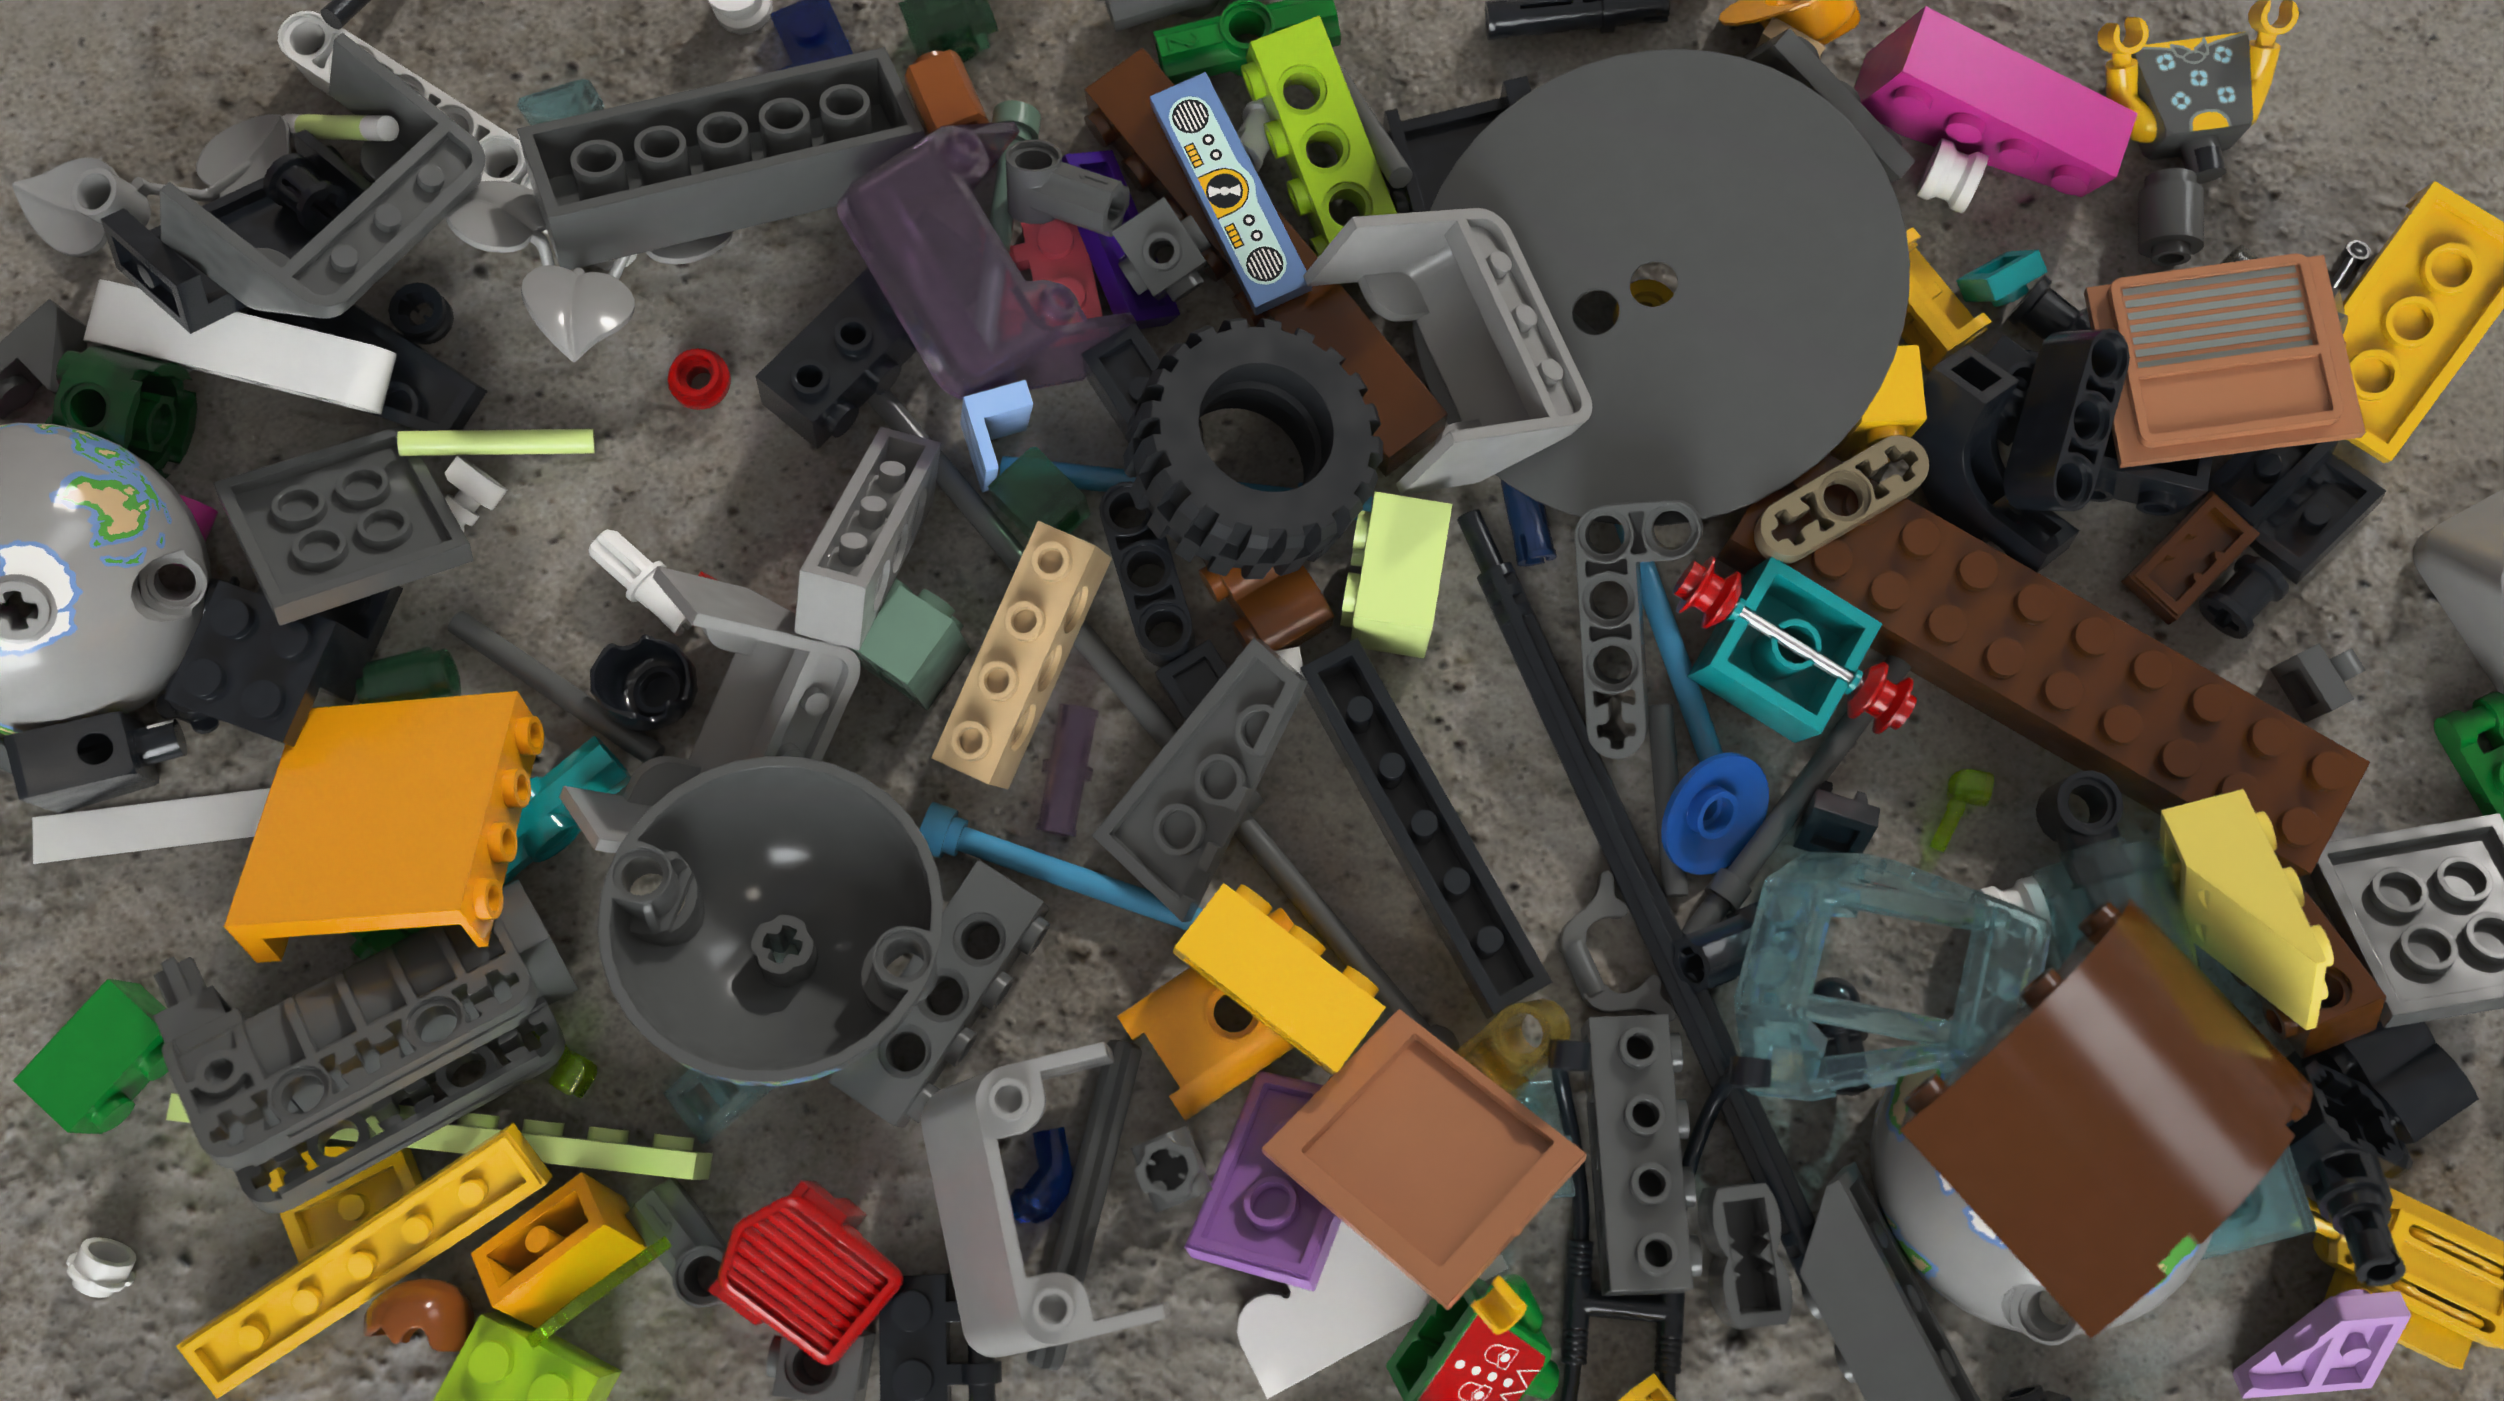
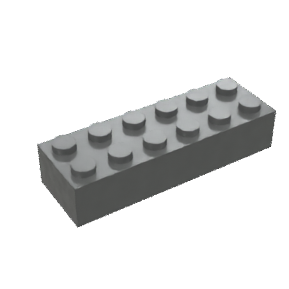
M885 47L517 128L531 186L559 266L569 270L927 185L924 129Z

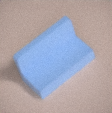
M1026 380L963 397L960 425L982 493L995 488L999 470L991 440L1027 430L1033 401Z

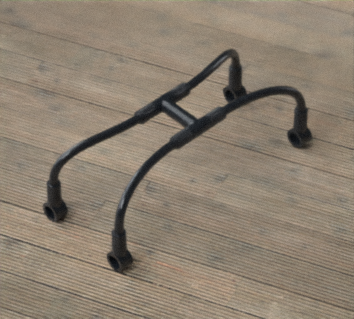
M1549 1040L1548 1068L1551 1069L1563 1135L1583 1151L1568 1071L1589 1072L1591 1043ZM1730 1056V1064L1727 1065L1724 1074L1712 1089L1698 1116L1682 1160V1166L1692 1167L1694 1177L1708 1136L1727 1097L1734 1088H1771V1059ZM1584 1161L1570 1177L1573 1239H1568L1567 1242L1568 1253L1561 1343L1562 1356L1560 1357V1361L1565 1363L1560 1401H1577L1581 1367L1587 1364L1590 1317L1657 1323L1654 1370L1659 1372V1380L1676 1400V1374L1681 1373L1685 1293L1602 1296L1601 1290L1591 1289L1594 1242L1589 1241V1197Z

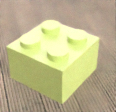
M1375 491L1372 511H1361L1358 514L1350 565L1362 567L1361 574L1348 572L1340 626L1352 627L1351 640L1358 638L1363 649L1424 659L1433 629L1452 504Z

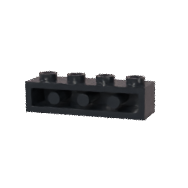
M926 210L755 376L762 405L816 449H819L831 436L835 438L842 436L854 424L859 414V408L874 393L882 395L888 391L898 379L902 369L901 366L916 351L924 353L934 345L942 333L943 324L957 310L965 312L976 303L982 272L983 254Z

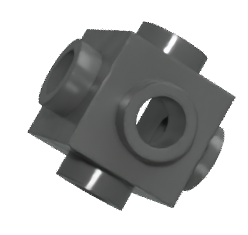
M1165 197L1112 232L1127 255V258L1119 262L1118 265L1138 295L1149 289L1153 297L1158 301L1169 295L1174 303L1204 283L1200 273L1206 270L1209 265L1201 253L1210 248L1211 245L1193 217L1189 215L1180 221ZM1161 248H1174V254L1170 261L1164 264L1156 263V254Z

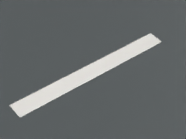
M270 788L32 817L33 864L254 837Z

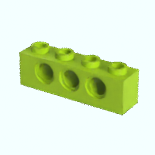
M1320 15L1251 41L1246 56L1248 63L1241 65L1243 79L1252 100L1262 99L1270 119L1269 122L1264 123L1268 144L1276 159L1285 157L1293 177L1292 180L1286 182L1291 203L1299 217L1307 214L1316 236L1309 239V246L1315 255L1319 257L1344 227L1336 223L1329 213V203L1332 201L1345 199L1352 202L1357 207L1359 216L1397 214ZM1292 85H1302L1312 92L1315 105L1304 110L1293 108L1285 100L1283 90ZM1315 142H1323L1330 145L1337 155V164L1329 168L1315 166L1307 157L1306 147Z

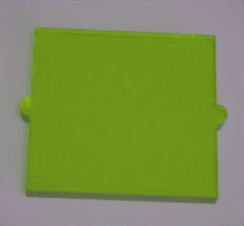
M666 1236L657 1240L576 1297L525 1337L531 1347L534 1349L669 1250L672 1245Z

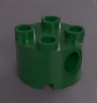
M107 345L92 346L82 353L68 351L63 354L56 368V378L59 387L54 399L53 414L47 418L45 424H55L90 432L121 445L149 463L165 479L171 474L164 473L162 469L168 461L177 464L181 463L188 451L195 431L198 407L196 393L184 390L183 383L185 379L192 380L188 371L174 362Z

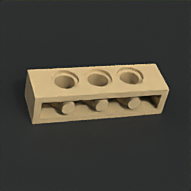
M1037 521L931 759L988 785L1009 789L1112 560L1109 555L1096 545Z

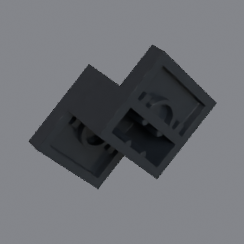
M219 580L164 700L294 747L319 691L353 703L403 588L398 586L279 626L261 586L258 592L255 593Z

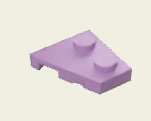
M2353 1289L2329 1297L2234 1370L2233 1377L2242 1399L2372 1388L2411 1317L2400 1291L2370 1293L2363 1289Z

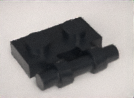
M949 1273L903 1275L902 1286L880 1311V1401H951V1385H968L969 1401H996L995 1384L1002 1382L1001 1361L979 1354L968 1344V1361L951 1362L950 1322H961L957 1300L949 1299Z

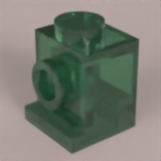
M904 0L898 3L908 35L918 57L931 51L944 52L950 49L955 51L961 57L963 63L973 59L979 51L990 48L987 35L998 31L988 0Z

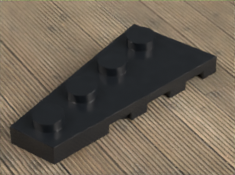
M355 303L341 315L332 318L274 313L252 308L246 313L367 343L396 353L397 356L382 414L365 413L419 431L463 430L487 393L486 389Z

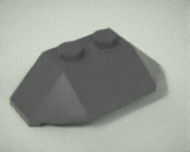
M1856 1162L1843 1167L1827 1184L1800 1270V1276L1803 1279L1801 1288L1804 1300L1811 1313L1817 1319H1823L1836 1343L1834 1352L1841 1372L1850 1383H1857L1865 1401H1981L1865 1184L1864 1177Z

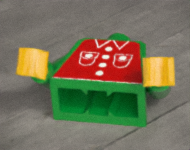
M1515 1274L1506 1275L1503 1278L1498 1275L1491 1285L1478 1278L1449 1310L1445 1309L1434 1298H1431L1385 1365L1403 1401H1521L1525 1394L1540 1400H1546L1554 1394L1560 1379L1558 1365L1551 1360L1552 1347L1541 1331L1544 1318L1542 1311L1527 1282L1521 1276Z

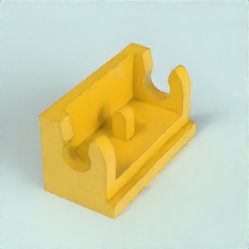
M1912 227L1906 230L1910 258L1909 299L1901 337L1908 346L1919 345L1920 359L1931 372L1935 365L1983 336L1988 330L1987 326L1992 321L1985 313L1975 318L1971 315L1918 251L1916 241L1921 236Z

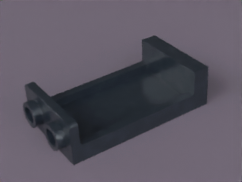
M306 129L293 134L297 154H302L315 165L317 175L323 180L334 181L344 188L348 193L349 205L372 185L365 176H362L348 165L332 145L325 146ZM264 178L202 206L253 247L270 248L283 253L290 259L318 234L311 233L300 225L297 213L289 206H279L266 196L263 189ZM286 179L283 180L286 187L293 186ZM327 200L320 201L324 206L329 207L330 204ZM124 208L101 218L116 268L190 334L247 307L161 241V225L148 230Z

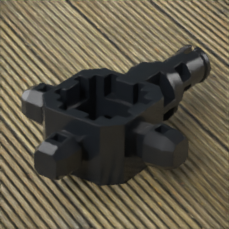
M2294 1051L2286 1059L2312 1085L2313 1096L2307 1115L2296 1122L2292 1119L2285 1124L2295 1137L2277 1162L2293 1179L2312 1187L2321 1216L2331 1222L2334 1230L2345 1237L2355 1265L2354 1270L2358 1281L2361 1283L2366 1281L2368 1286L2392 1284L2405 1275L2406 1267L2403 1259L2399 1257L2388 1228L2392 1217L2389 1208L2393 1202V1197L2386 1178H2398L2411 1169L2413 1161L2409 1150L2402 1140L2396 1138L2383 1103L2364 1083L2331 1069L2326 1059L2319 1053L2301 1059L2297 1052Z

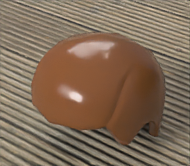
M431 1278L407 1280L387 1288L372 1301L364 1314L363 1332L366 1337L387 1335L392 1343L399 1344L400 1342L408 1343L413 1333L418 1329H422L433 1350L460 1352L475 1325L474 1312L471 1300L462 1289L445 1280Z

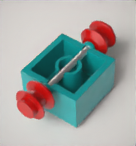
M1711 556L1703 565L1693 560L1680 576L1673 589V594L1681 598L1676 611L1682 613L1694 606L1703 612L1701 627L1706 629L1716 625L1687 677L1782 736L1797 743L1822 734L1844 693L1847 695V716L1855 719L1864 712L1873 716L1872 731L1875 734H1881L1888 727L1894 730L1899 729L1911 715L1917 702V697L1911 694L1914 685L1913 679L1907 677L1897 684L1887 679L1889 665L1885 662L1871 666L1863 672L1858 669L1882 623L1790 566L1770 557L1748 570L1742 581L1741 573L1737 571L1724 579L1714 573L1716 558Z

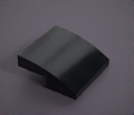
M2339 441L2236 453L2209 478L2208 490L2202 495L2204 497L2210 491H2213L2260 534L2249 546L2295 584L2300 582L2381 503L2387 491L2333 454Z

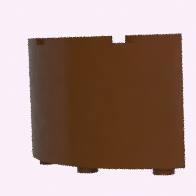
M2130 897L2117 908L2108 900L2091 912L2077 926L2084 936L2076 942L2074 949L2057 971L2052 967L2048 968L2020 992L2018 996L2026 1005L1948 1078L1943 1081L1937 1073H1934L1919 1084L1904 1099L1903 1102L1910 1110L1906 1112L1899 1129L2090 1339L2124 1314L2167 1277L2158 1265L2171 1254L2170 1251L2187 1235L2195 1244L2201 1245L2240 1206L2276 1164L2295 1137L2285 1124L2292 1119L2296 1122L2307 1115L2313 1096L2312 1085Z

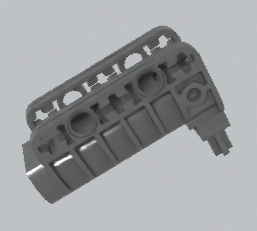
M519 880L502 888L503 909L501 915L494 919L488 947H477L461 924L425 927L249 1019H246L238 1007L232 1010L213 985L208 988L206 987L193 958L188 957L178 963L172 957L161 963L163 971L155 974L154 977L167 1005V1009L153 1015L165 1042L162 1046L165 1064L200 1146L217 1165L226 1169H232L235 1172L243 1192L258 1209L267 1213H283L294 1209L547 1071L559 1061L564 1053L566 1042L549 1005L577 991L578 988ZM535 1031L540 1037L542 1047L537 1051L535 1049L529 1052L524 1047L525 1044L522 1037L529 1032ZM498 1047H501L509 1064L503 1067L492 1052ZM472 1060H480L486 1063V1071L481 1079L466 1087L452 1085L453 1074L462 1064ZM437 1081L438 1086L446 1096V1098L439 1102L429 1086ZM410 1098L415 1103L414 1111L416 1114L403 1120L398 1115L400 1113L398 1104L404 1099ZM372 1115L380 1122L378 1125L383 1130L378 1135H376L365 1120ZM345 1128L358 1130V1141L352 1149L337 1157L325 1155V1145L333 1134ZM307 1150L310 1157L318 1165L317 1168L311 1171L305 1167L308 1164L301 1157V1154ZM281 1167L286 1172L284 1175L285 1185L278 1188V1191L273 1192L268 1186L271 1183L269 1173Z

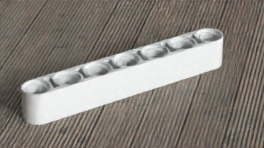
M300 11L292 14L282 23L278 31V43L281 51L315 87L326 94L329 93L334 39L343 32L478 140L485 153V166L481 181L512 182L533 190L519 139L347 30L332 28L319 13ZM517 165L510 175L499 178L501 172L507 167ZM638 254L631 255L626 267L636 259ZM615 259L594 265L610 270Z

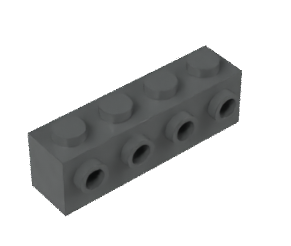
M1668 1014L1588 1017L1580 1030L1581 1042L1591 1043L1589 1072H1584L1602 1296L1685 1293L1694 1289L1693 1277H1700L1702 1275V1250L1698 1235H1689L1686 1208L1695 1206L1696 1185L1692 1167L1682 1166L1680 1140L1688 1139L1689 1112L1686 1100L1676 1099L1674 1073H1681L1683 1069L1681 1036L1679 1033H1670Z

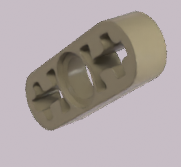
M1900 435L1890 436L1776 501L1766 509L1756 523L1754 541L1758 551L1766 559L1772 557L1785 564L1795 563L1910 496L1927 477L1929 459L1926 451L1912 438ZM1888 458L1893 463L1903 459L1908 464L1909 469L1904 473L1903 479L1898 474L1892 475L1873 489L1869 478L1875 476L1888 462ZM1834 484L1845 485L1852 489L1858 499L1856 513L1849 516H1839L1831 512L1824 501L1825 489ZM1809 510L1814 521L1806 525L1795 537L1796 546L1788 538L1778 542L1773 537L1772 533L1779 525L1777 518L1786 526L1801 519Z

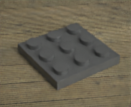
M404 425L213 482L219 501L279 626L474 561L470 543L422 457L399 456L397 434L398 431H407Z
M2500 813L2329 841L2314 870L2309 875L2337 932L2387 996L2379 1018L2384 1028L2504 1008V821Z

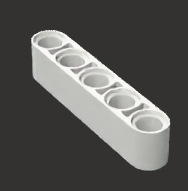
M101 279L98 281L83 341L94 345H107L174 362L184 368L374 414H382L397 356L392 351L367 343L240 312H235L190 334L141 289Z

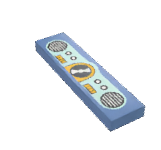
M1207 73L1199 74L1150 96L1151 108L1255 316L1312 291V286H1307L1303 277L1307 271Z

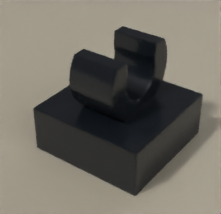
M1824 781L1820 788L1816 789L1796 827L1793 847L1856 866L1878 828L1880 808L1869 805L1866 794L1857 791L1853 799L1831 793L1833 783Z

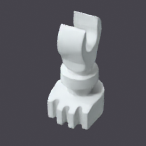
M457 456L445 471L447 480L459 489L454 497L447 494L445 500L463 532L465 531L464 526L466 524L473 526L480 517L475 512L480 505L493 510L508 491L490 475L460 456Z

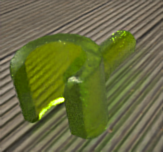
M1961 769L1950 776L1947 785V798L1949 800L1945 808L1947 810L1929 845L1930 848L1941 853L1945 852L1964 814L1966 804L1980 807L1988 805L1994 787L1993 774L1974 769Z
M532 1031L533 1035L540 1042V1037L535 1033V1031ZM565 1044L564 1053L560 1057L559 1064L548 1079V1082L566 1095H575L578 1098H583L597 1076V1066L588 1058L570 1050Z

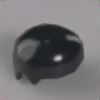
M644 634L637 642L630 645L619 646L610 643L603 648L590 669V692L605 713L615 722L635 731L658 730L683 718L686 711L691 708L698 692L696 668L678 645Z

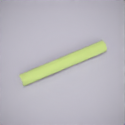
M594 429L398 431L397 445L399 456L595 453Z

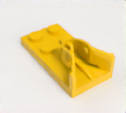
M2436 181L2417 192L2409 200L2405 207L2410 210L2343 301L2344 314L2348 315V323L2343 338L2347 344L2346 351L2366 431L2361 438L2346 440L2384 464L2394 459L2504 309V222Z

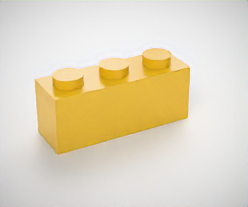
M1223 883L1175 945L1173 954L1330 1075L1336 1074L1386 1008L1374 998L1379 992V988L1367 977L1350 966H1347L1341 973L1321 958L1326 948L1304 929L1294 925L1287 932L1270 919L1267 915L1273 909L1272 906L1252 889L1241 884L1234 891Z

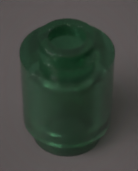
M426 646L366 662L363 667V677H359L356 680V692L360 704L451 697L461 695V681L457 666L450 652L445 648L433 651L430 647Z

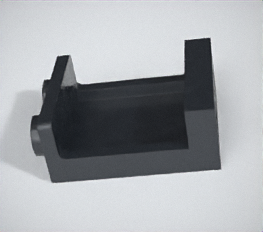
M1527 76L1503 81L1500 98L1404 121L1400 120L1397 108L1384 111L1383 128L1413 173L1411 181L1406 186L1390 190V197L1397 214L1430 211L1445 179L1475 138L1502 112L1531 92Z

